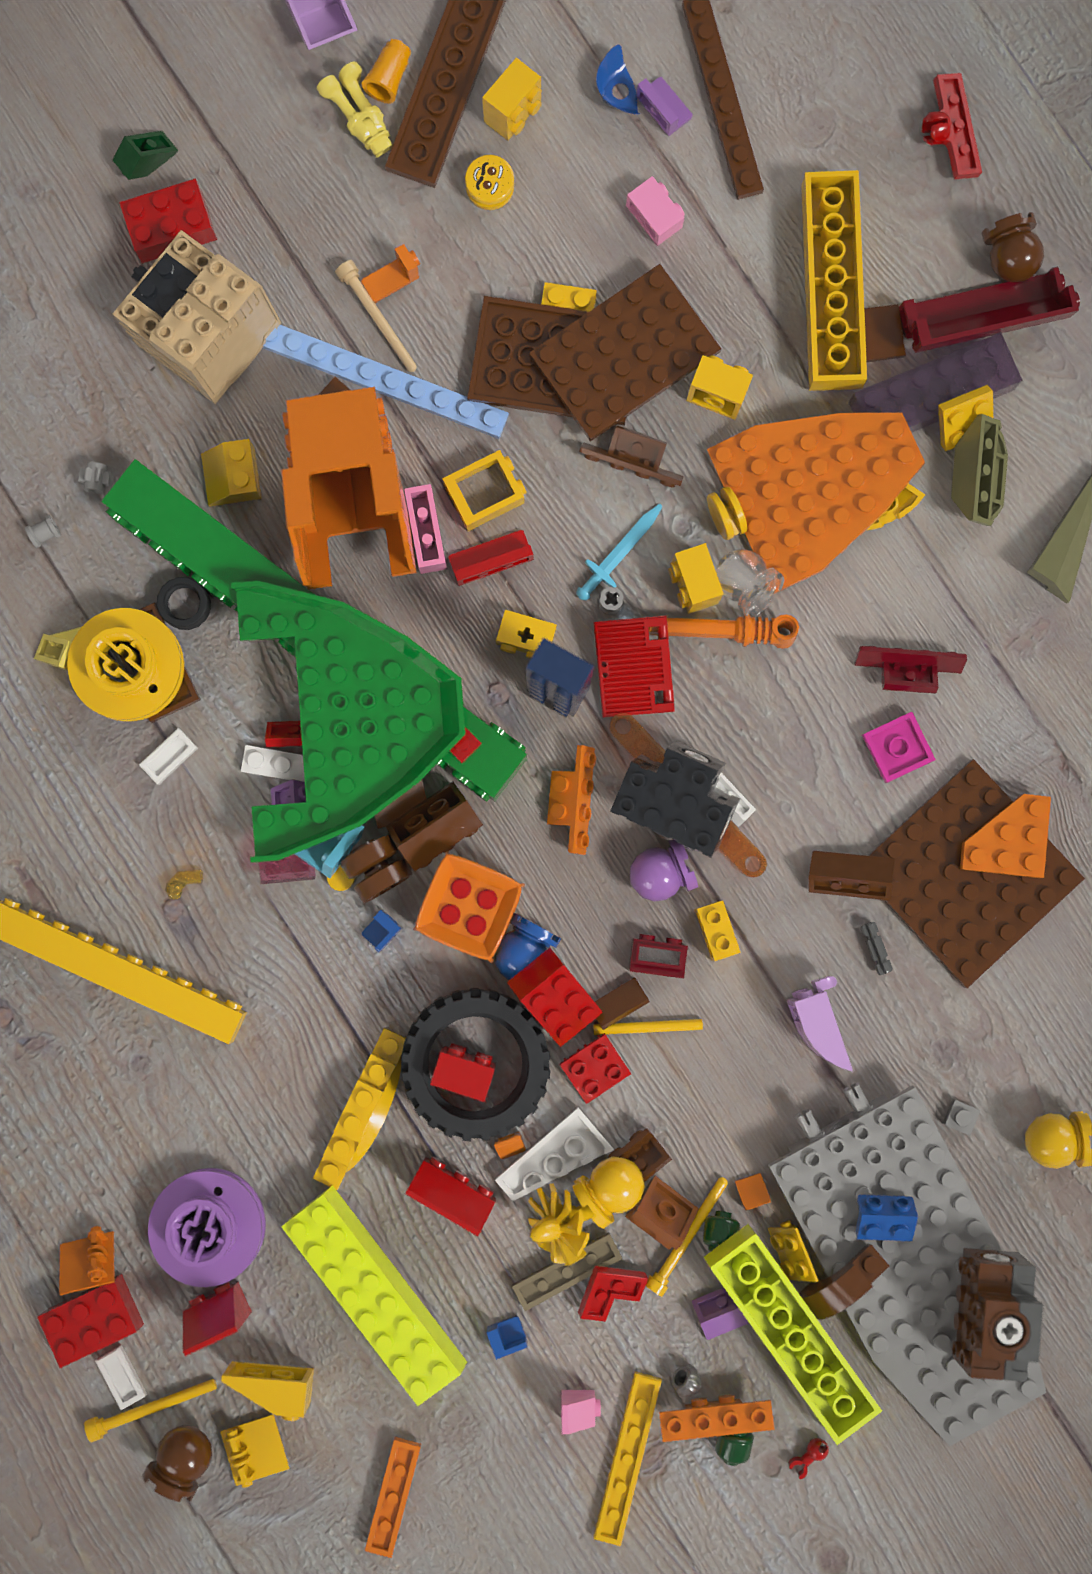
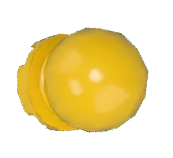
M1083 1111L1071 1112L1069 1119L1061 1114L1053 1113L1038 1116L1026 1130V1150L1032 1160L1048 1168L1057 1169L1069 1166L1073 1161H1075L1078 1167L1092 1166V1149H1090L1089 1138L1092 1135L1091 1119L1088 1113H1083Z
M610 1157L601 1161L592 1170L590 1179L582 1175L573 1181L575 1184L572 1185L581 1206H589L596 1215L591 1219L603 1229L614 1222L613 1213H624L632 1209L641 1200L645 1187L643 1175L635 1163L619 1157Z

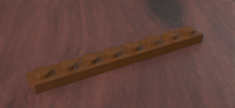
M683 0V12L737 200L763 194V184L710 0Z

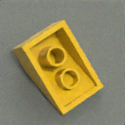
M232 1361L223 1373L221 1382L270 1413L282 1416V1419L287 1421L299 1420V1417L304 1418L311 1403L314 1368Z

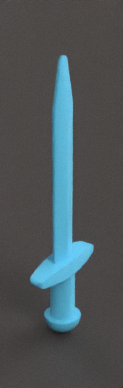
M658 504L644 514L599 566L588 559L585 561L593 575L582 588L578 587L577 596L579 599H590V594L601 581L612 588H616L617 585L609 574L653 525L662 509L661 504Z

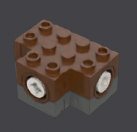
M964 1248L963 1257L959 1258L958 1263L961 1285H958L956 1289L959 1310L954 1315V1327L957 1330L956 1341L952 1342V1356L970 1378L1027 1382L1028 1363H1039L1044 1305L1034 1296L1036 1266L1019 1252Z

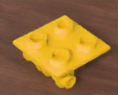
M790 1220L781 1223V1227H769L771 1245L778 1253L781 1261L780 1267L786 1277L794 1281L818 1282L795 1225H792Z
M274 1414L220 1431L236 1486L241 1485L242 1488H246L253 1484V1480L290 1469Z

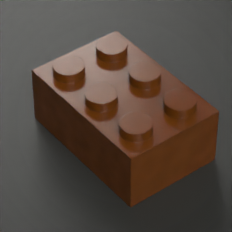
M452 781L387 825L386 828L397 848L415 872L419 868L427 867L441 853L452 850L455 844L465 837L474 835L483 824L454 781Z

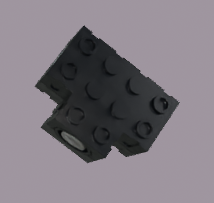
M678 741L667 747L662 763L654 762L642 754L631 761L610 812L618 816L622 815L629 821L643 827L646 826L652 829L651 831L667 838H672L678 843L693 850L703 852L702 854L711 858L719 848L740 801V798L733 795L730 796L716 788L719 775L726 763Z

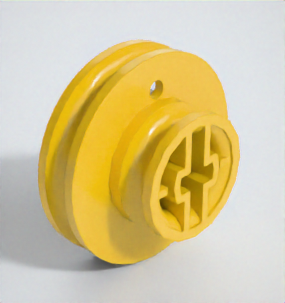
M132 608L107 610L87 621L75 635L67 660L69 679L80 700L96 713L124 722L144 720L165 709L175 698L182 685L185 667L183 651L174 633L153 615ZM128 642L132 647L137 649L140 654H138L137 652H135L134 650H132L124 644H120L118 646L117 643ZM110 648L126 658L125 660L138 670L134 677L123 670V667L107 654ZM102 668H104L107 673L118 678L123 682H117L115 679L104 674ZM156 685L158 688L157 692L150 693V691Z

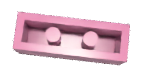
M431 484L404 489L420 573L446 570V560Z

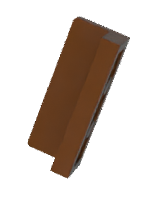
M813 851L809 870V892L891 901L895 860L886 857Z

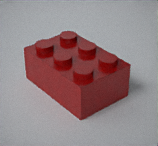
M196 178L119 202L135 253L142 264L158 259L181 230L201 245L217 240L203 193Z
M548 948L507 982L519 1000L560 1047L603 1013L551 948Z
M451 1043L449 1047L444 1046L440 1052L430 1085L485 1102L497 1063L492 1061L493 1056L477 1051L476 1055L466 1053V1047Z
M122 1274L116 1276L113 1283L90 1288L46 1309L37 1316L59 1368L136 1333L144 1325Z

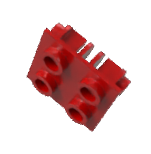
M605 1033L601 1036L598 1035V1038L588 1045L584 1044L582 1049L578 1048L575 1054L567 1059L564 1058V1061L559 1064L586 1104L631 1075V1072Z

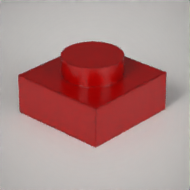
M466 727V734L450 750L462 764L482 745Z

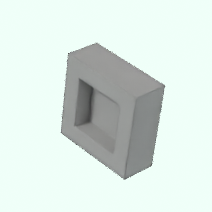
M952 1099L942 1124L970 1136L981 1110Z

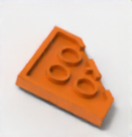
M1021 794L1003 811L995 815L976 833L962 842L960 870L1044 878L1051 797Z

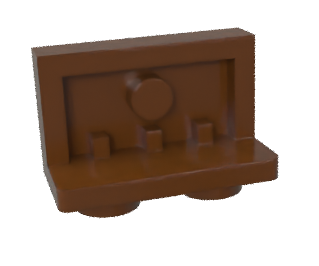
M648 1128L635 1132L630 1137V1142L622 1148H616L608 1156V1158L619 1157L634 1162L641 1171L644 1182L672 1160Z

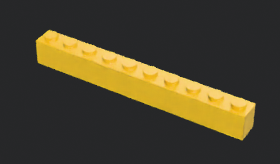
M5 898L4 901L0 900V940L227 1044L234 1042L247 1012L241 1010V1004L227 999L225 1003L217 999L218 994L211 990L202 988L199 991L191 987L193 983L187 979L177 977V980L167 976L168 971L153 965L151 969L142 965L144 960L131 954H128L127 957L118 954L119 949L107 943H103L102 946L93 942L94 937L79 931L78 935L68 931L70 926L56 920L50 923L44 920V914L33 909H29V912L20 909L21 904L9 898Z

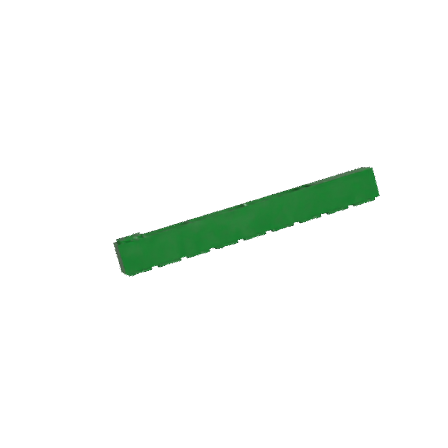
M136 459L133 460L101 501L108 508L105 512L114 521L143 543L147 544L150 541L148 545L155 552L187 576L193 573L191 577L229 608L234 604L236 612H238L236 591L231 589V583L262 581L315 595ZM295 638L279 639L277 643L296 657ZM464 707L465 727L482 745L463 764L449 751L437 765L442 769L448 766L453 770L451 774L456 780L487 802L491 799L495 802L526 762V747L493 722L487 725Z

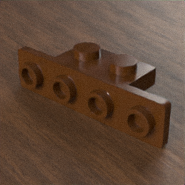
M620 426L615 428L609 450L588 443H583L580 447L579 452L585 454L584 457L588 460L599 462L601 459L610 462L609 466L618 470L628 468L635 471L634 474L638 477L649 479L651 476L660 479V483L667 487L681 486L684 478L682 475L659 468L667 442Z

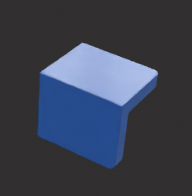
M380 910L373 917L374 920L362 932V936L378 952H381L402 930V927L384 910Z
M516 1315L487 1326L486 1333L496 1359L528 1347V1340L519 1316Z

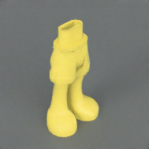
M350 62L341 69L339 81L349 92L360 112H356L349 103L339 81L334 75L323 78L317 85V91L320 96L332 100L338 105L348 120L347 128L350 133L356 136L365 145L367 150L371 149L375 157H380L392 149L393 144L389 140L390 134L386 130L383 121L384 115L377 106L370 104L360 88L359 80L362 75L360 65L357 62Z

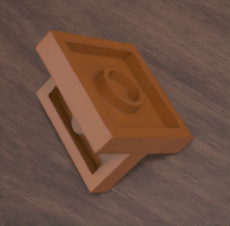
M654 1176L649 1181L641 1200L632 1209L628 1210L625 1217L668 1250L672 1247L677 1250L683 1244L699 1208L657 1176Z

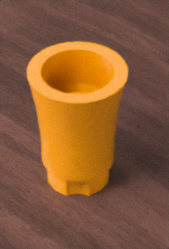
M391 39L382 48L378 59L361 83L362 88L370 97L386 104L395 102L399 84L411 55L410 48L397 39Z

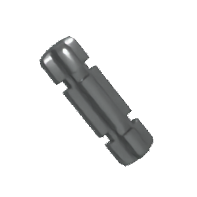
M869 922L862 925L861 931L863 937H867L865 942L872 961H876L874 966L877 974L884 975L891 972L893 968L890 960L886 959L888 954L881 936L877 935L879 930L876 923Z

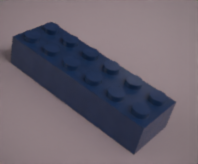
M543 637L526 667L529 697L540 704H544L545 701L553 705L554 708L552 710L567 718L568 714L574 717L589 691L594 665Z

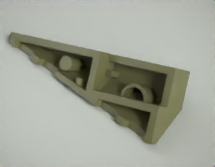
M1092 474L1027 571L1029 575L1046 585L1047 591L1066 604L1071 600L1092 522Z

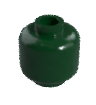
M715 1211V1216L707 1217L704 1223L703 1242L709 1246L708 1250L712 1251L740 1230V1223L732 1218V1213L725 1211Z
M751 1432L717 1436L715 1451L727 1465L737 1466L738 1464L745 1463L750 1459L754 1435Z

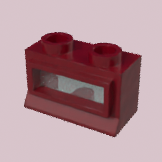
M639 934V939L632 938L628 971L684 979L688 946L682 945V939L666 937V943L656 942L655 936Z

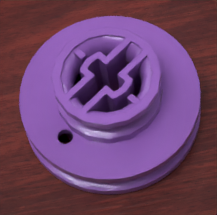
M217 1168L198 1169L170 1183L156 1199L148 1222L149 1243L158 1264L172 1278L195 1287L221 1285L241 1274L258 1255L266 1231L264 1208L253 1187L237 1174ZM215 1187H220L223 1192L216 1193L214 1189ZM197 1211L194 1217L189 1215L192 1212ZM209 1213H211L205 1231L210 1232V1234L201 1240L197 1249L204 1230L203 1227L198 1225L208 1219ZM217 1241L218 1245L211 1250L213 1243Z

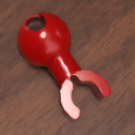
M821 1438L810 1440L807 1445V1452L802 1457L796 1456L791 1458L788 1462L789 1468L792 1469L795 1465L803 1464V1468L798 1472L799 1479L805 1478L808 1472L807 1467L811 1463L826 1459L829 1453L828 1444Z

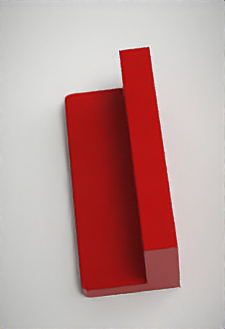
M519 530L451 554L448 558L458 586L532 561L534 560V554L531 545L528 544L524 531Z

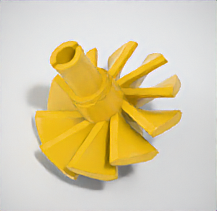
M550 1183L551 1199L541 1187L536 1189L543 1207L538 1205L532 1197L528 1200L535 1212L542 1217L541 1220L528 1218L529 1224L532 1226L530 1237L540 1248L551 1252L552 1262L565 1263L566 1266H569L586 1256L587 1253L584 1248L589 1240V1233L581 1231L583 1222L596 1215L588 1205L585 1207L581 1205L577 1207L572 1206L570 1192L567 1189L564 1190V1205L562 1206L554 1183Z

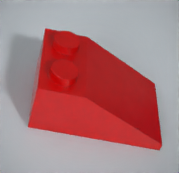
M226 1282L213 1289L215 1293L207 1297L202 1293L188 1301L189 1305L183 1311L184 1356L190 1355L238 1332L252 1311L239 1282L232 1285Z

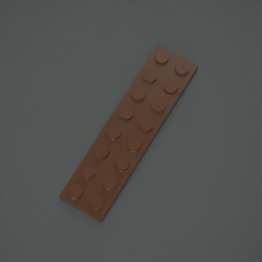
M448 0L386 162V171L433 188L436 187L506 0Z

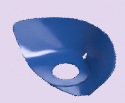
M615 45L606 54L598 68L596 83L603 101L611 107L630 114H640L637 108L636 89L625 66L622 47ZM617 84L626 85L629 90L628 96L624 99L615 98L612 94L613 87Z

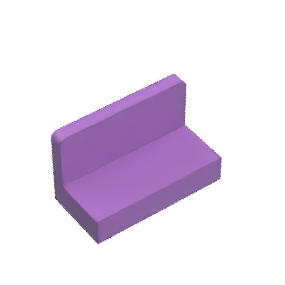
M662 77L657 78L651 84L645 78L638 84L637 99L668 136L692 119V113Z
M725 1288L692 1300L693 1307L707 1340L749 1324V1321Z

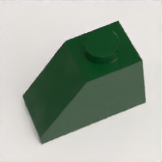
M163 131L124 136L112 161L128 180L149 176L176 155L178 149Z

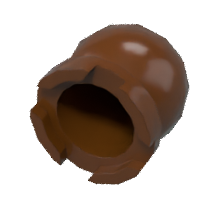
M1030 212L1028 217L1023 218L1022 213L1008 216L996 221V228L991 231L988 228L982 231L981 234L985 245H993L990 252L991 266L994 272L1003 280L1009 282L1025 281L1034 276L1041 268L1044 259V246L1038 235L1031 231L1037 225L1033 212Z
M181 1425L169 1430L158 1443L155 1454L156 1461L149 1462L142 1475L143 1481L147 1483L150 1480L156 1485L154 1491L167 1499L180 1502L182 1497H187L189 1502L192 1501L198 1489L196 1480L201 1478L208 1469L213 1455L212 1445L206 1434L198 1427Z

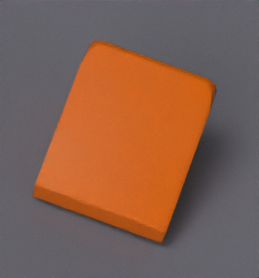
M518 1131L494 1141V1147L500 1159H506L526 1151L521 1133Z
M761 1173L735 1181L742 1206L745 1210L771 1202Z

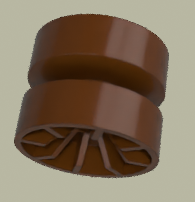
M389 834L360 845L350 852V856L339 863L348 879H354L365 874V879L354 888L363 904L386 893L413 875L404 859L388 864L387 860L398 851Z

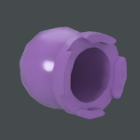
M676 840L668 841L669 848L667 850L659 847L646 849L634 859L630 866V882L642 898L651 901H662L675 895L680 886H685L687 891L698 888L694 871L690 872L689 867H686L684 860L689 859L684 846Z

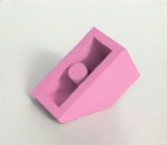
M561 1390L562 1434H571L595 1427V1417L601 1416L600 1399H595V1390Z

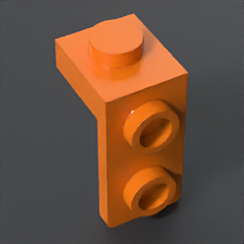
M404 244L395 248L396 260L361 280L362 285L374 303L419 279L417 266L420 265V262L414 251H408Z

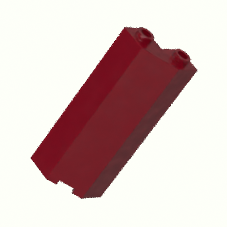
M1053 267L1045 274L1032 276L1021 282H1005L915 303L914 299L906 300L899 306L903 334L906 339H913L912 348L915 353L1070 318L1079 311L1080 298L1078 293L1075 292L1073 285L1065 287V278L1060 273L1059 267Z

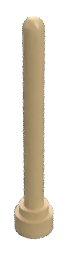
M353 260L342 263L335 273L341 282H345L346 285L350 284L407 371L414 372L417 368L415 362L358 279L359 269Z

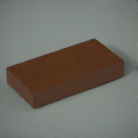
M635 977L594 1001L603 1012L596 1019L604 1030L650 1002Z

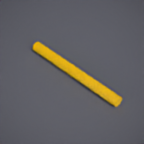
M702 1019L614 1023L604 1030L600 1024H593L594 1035H603L604 1033L608 1035L703 1030Z

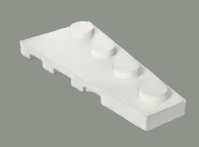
M577 1107L497 1176L495 1181L512 1201H515L548 1182L568 1174V1172L613 1151L614 1148L581 1109Z

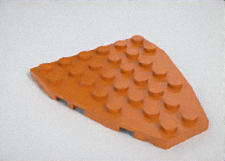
M836 413L760 424L707 449L723 486L730 487L740 502L747 522L745 535L773 595L825 570L840 553L842 554L858 536H861L889 509L893 501L925 464L903 413Z

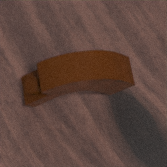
M867 1244L839 1271L825 1279H818V1282H810L799 1295L816 1319L829 1318L848 1308L873 1287L872 1283L889 1267V1264L872 1244Z

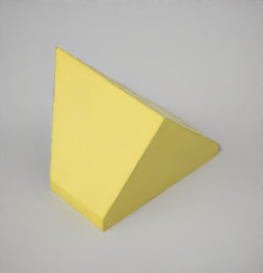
M81 627L52 635L43 634L34 659L68 671L69 649Z

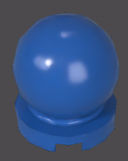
M513 913L509 923L514 925V930L504 934L494 954L495 965L500 974L507 980H510L545 952L550 945L557 948L561 938L523 917L519 922L521 916Z

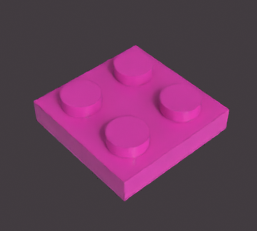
M913 712L862 735L885 784L936 760Z

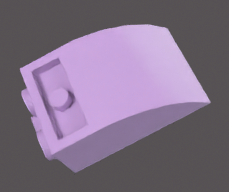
M285 0L308 50L357 31L345 0Z
M832 976L811 981L813 991L812 989L804 988L793 992V997L786 999L797 1032L816 1055L829 1063L853 1072L827 993L824 991L835 987L837 980Z

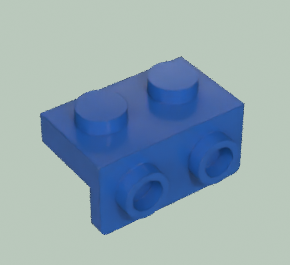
M858 1195L859 1215L855 1230L857 1239L913 1241L918 1220L913 1197Z

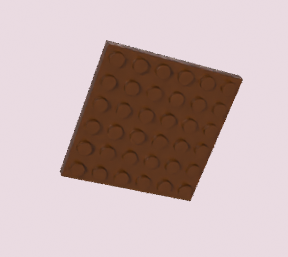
M974 759L970 760L868 855L893 858L895 860L891 901L884 900L885 903L966 989L1085 879L1048 838L1044 878L960 870L962 842L976 833L984 824L1013 802Z

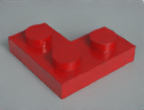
M594 1266L578 1310L580 1319L606 1322L614 1299L640 1302L648 1281L646 1273Z

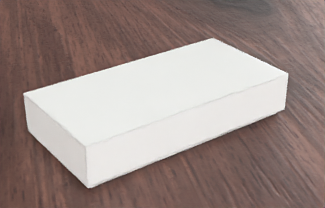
M178 728L145 758L139 766L156 784L160 785L198 747Z
M122 1345L95 1360L120 1410L147 1395Z

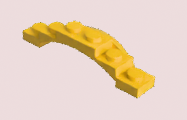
M387 1028L383 1029L334 1129V1133L314 1174V1180L329 1187L333 1185L338 1190L346 1172L351 1170L362 1159L372 1145L387 1117L396 1092L401 1072L403 1045L406 1037Z

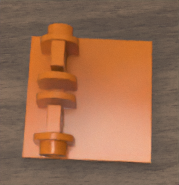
M94 1226L88 1232L87 1238L60 1244V1296L115 1282L114 1231L104 1233L101 1227Z

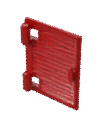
M667 615L593 622L602 717L675 712ZM657 626L658 639L650 640L649 627ZM663 690L664 702L655 703L654 691Z

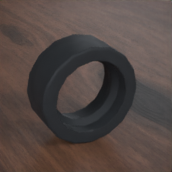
M177 577L169 580L161 587L157 595V608L160 616L169 625L179 630H191L199 627L206 621L211 611V600L208 592L198 582L189 577ZM181 588L193 590L200 600L197 613L188 619H179L173 616L168 607L171 594Z

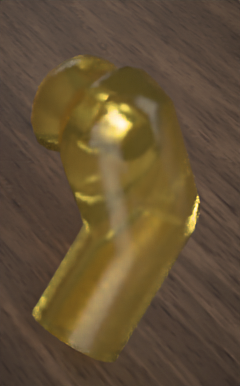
M202 870L177 872L166 883L165 891L168 897L173 900L179 899L182 896V889L187 884L203 883Z

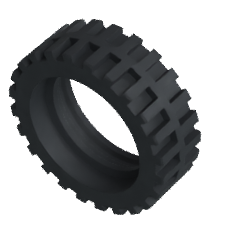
M470 988L469 990H456L449 995L441 996L434 1000L435 1002L427 1008L425 1007L415 1022L412 1023L403 1045L401 1076L405 1086V1093L408 1100L412 1102L415 1112L427 1121V1125L433 1129L436 1127L443 1131L445 1136L450 1138L457 1136L461 1137L462 1141L471 1142V1139L489 1141L490 1137L499 1134L503 1137L509 1134L508 1131L515 1126H518V1128L525 1123L524 1119L530 1113L534 1114L538 1109L537 1104L541 1097L544 1098L547 1091L545 1088L546 1083L550 1079V1051L548 1050L544 1033L537 1021L524 1006L520 1005L513 998L490 989ZM467 1017H485L502 1024L515 1037L522 1056L521 1075L513 1092L498 1105L485 1110L472 1111L458 1108L447 1102L437 1092L435 1087L430 1085L431 1078L428 1061L435 1039L448 1025Z

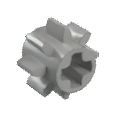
M88 462L85 469H79L78 481L84 484L85 491L103 494L106 487L112 488L114 475L107 471V465Z

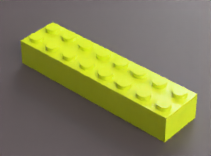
M333 1185L281 1226L417 1406L461 1375L467 1364L466 1359Z
M749 1224L703 1257L837 1445L882 1412Z

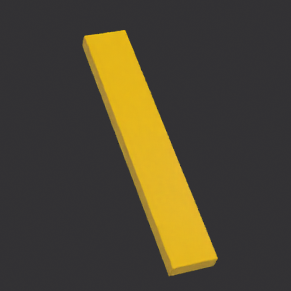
M634 1371L593 1535L595 1540L621 1546L662 1382L659 1377Z

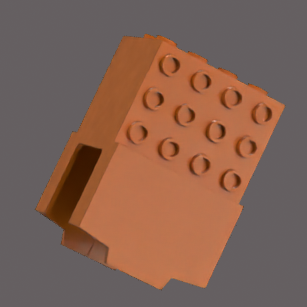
M375 387L286 400L287 412H283L282 415L285 429H289L288 434L285 435L287 451L290 452V457H287L288 469H282L287 528L303 586L306 585L308 590L332 586L328 550L329 537L384 529L386 531L392 577L416 573L409 515L394 449H392L387 417L383 415L385 414L383 398H377Z

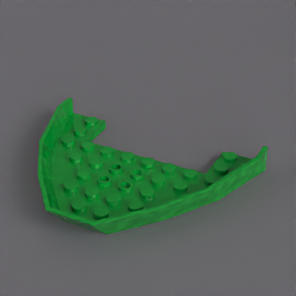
M262 581L231 583V589L235 590L237 595L240 641L295 638L306 802L252 806L255 856L250 857V863L279 861L360 827L418 784L466 734L462 678L406 635L344 602Z

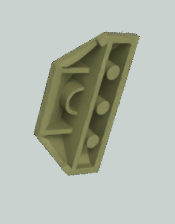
M980 414L977 415L955 446L951 499L969 521L991 526L1004 507L1008 452L1004 436L1001 432V421Z

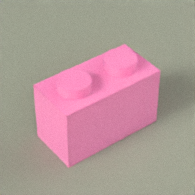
M652 176L627 194L626 206L658 246L682 229L685 214L681 206L676 202L673 203L668 197L669 193L664 184L658 183Z

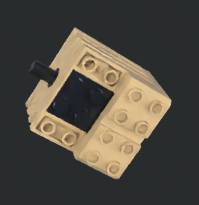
M182 230L149 270L142 265L133 269L134 273L131 278L138 283L112 314L126 330V333L133 338L132 340L136 345L214 404L218 402L231 384L241 376L266 343L265 339L274 328L277 329L282 323L264 289L258 282L220 254L214 255Z

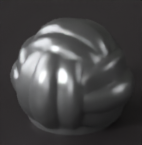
M682 1366L674 1372L672 1385L679 1397H691L699 1392L701 1378L694 1366Z

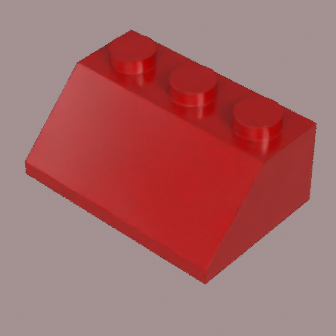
M434 1156L431 1159L425 1157L405 1194L478 1237L496 1203V1197L492 1196L494 1192L482 1184H479L477 1187L468 1182L470 1178L458 1170L455 1173L445 1168L446 1163Z

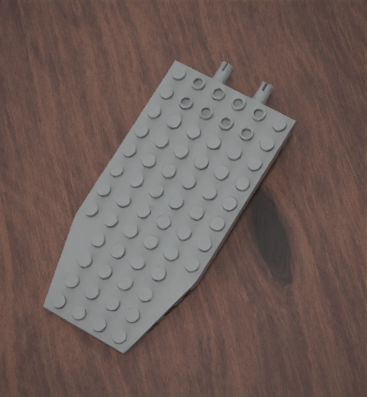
M858 1082L851 1084L852 1089H849L847 1086L843 1089V1092L846 1094L854 1111L821 1129L811 1109L802 1111L807 1122L799 1112L795 1119L798 1121L806 1137L788 1146L790 1153L769 1163L768 1166L827 1277L844 1267L867 1244H872L889 1264V1267L872 1283L873 1287L859 1300L846 1308L845 1311L872 1361L949 1446H952L1045 1394L1046 1389L1040 1365L1036 1362L1028 1363L1027 1382L1006 1381L1004 1379L970 1378L956 1362L955 1358H953L952 1342L956 1341L957 1330L954 1327V1315L959 1310L956 1289L958 1285H961L958 1263L959 1258L963 1257V1249L1002 1251L916 1087L912 1085L890 1098L882 1095L868 1103ZM858 1195L913 1197L918 1214L913 1241L857 1239L855 1230L859 1215Z

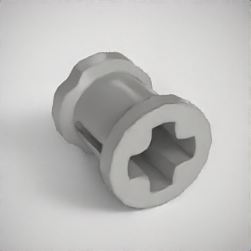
M50 515L46 516L44 521L32 527L30 525L25 527L28 537L36 548L40 547L42 542L54 536L57 538L61 536L57 524Z
M607 587L600 594L599 608L607 615L618 613L623 605V594L618 588ZM607 596L611 599L617 598L615 606L612 603L605 604Z

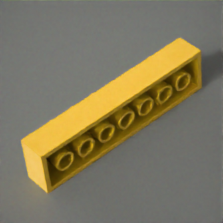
M859 170L805 172L801 190L809 391L862 389L867 381Z

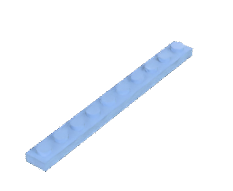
M279 325L277 329L274 328L265 339L266 343L263 345V349L365 388L375 387V391L497 439H500L509 413L485 403L468 401L467 396Z

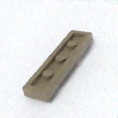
M608 1232L586 1244L584 1250L587 1254L581 1260L569 1266H566L565 1263L553 1262L512 1284V1288L524 1311L590 1277L594 1266L608 1267L623 1259L610 1233Z

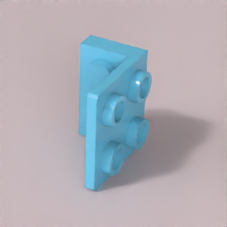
M361 825L358 828L295 853V855L328 878H331L340 867L339 863L349 855L362 838L364 826Z

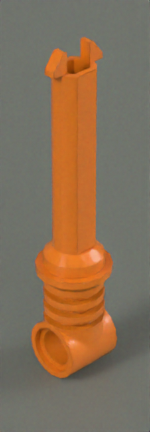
M744 613V616H739L735 620L667 618L669 636L734 639L737 643H742L743 647L753 644L754 641H756V644H760L761 641H763V644H767V641H769L770 645L785 649L793 645L799 631L798 621L793 616L787 614L771 618L770 621L768 617H764V621H762L761 617L755 620V617H751L748 613ZM657 626L649 627V635L658 636ZM786 628L790 634L782 635L778 632V629Z

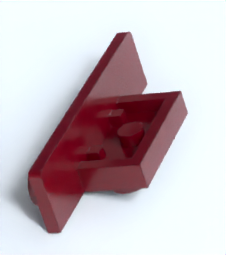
M860 646L855 659V666L881 668L882 690L936 694L939 688L938 672L961 674L967 662V654Z

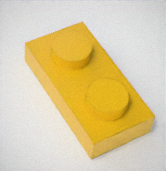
M545 282L541 304L589 312L595 308L597 290Z

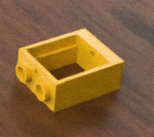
M500 450L442 478L444 487L467 531L524 504V494L527 493L520 479L515 480L511 472L515 470L509 456L503 457ZM498 463L514 495L473 515L457 483Z

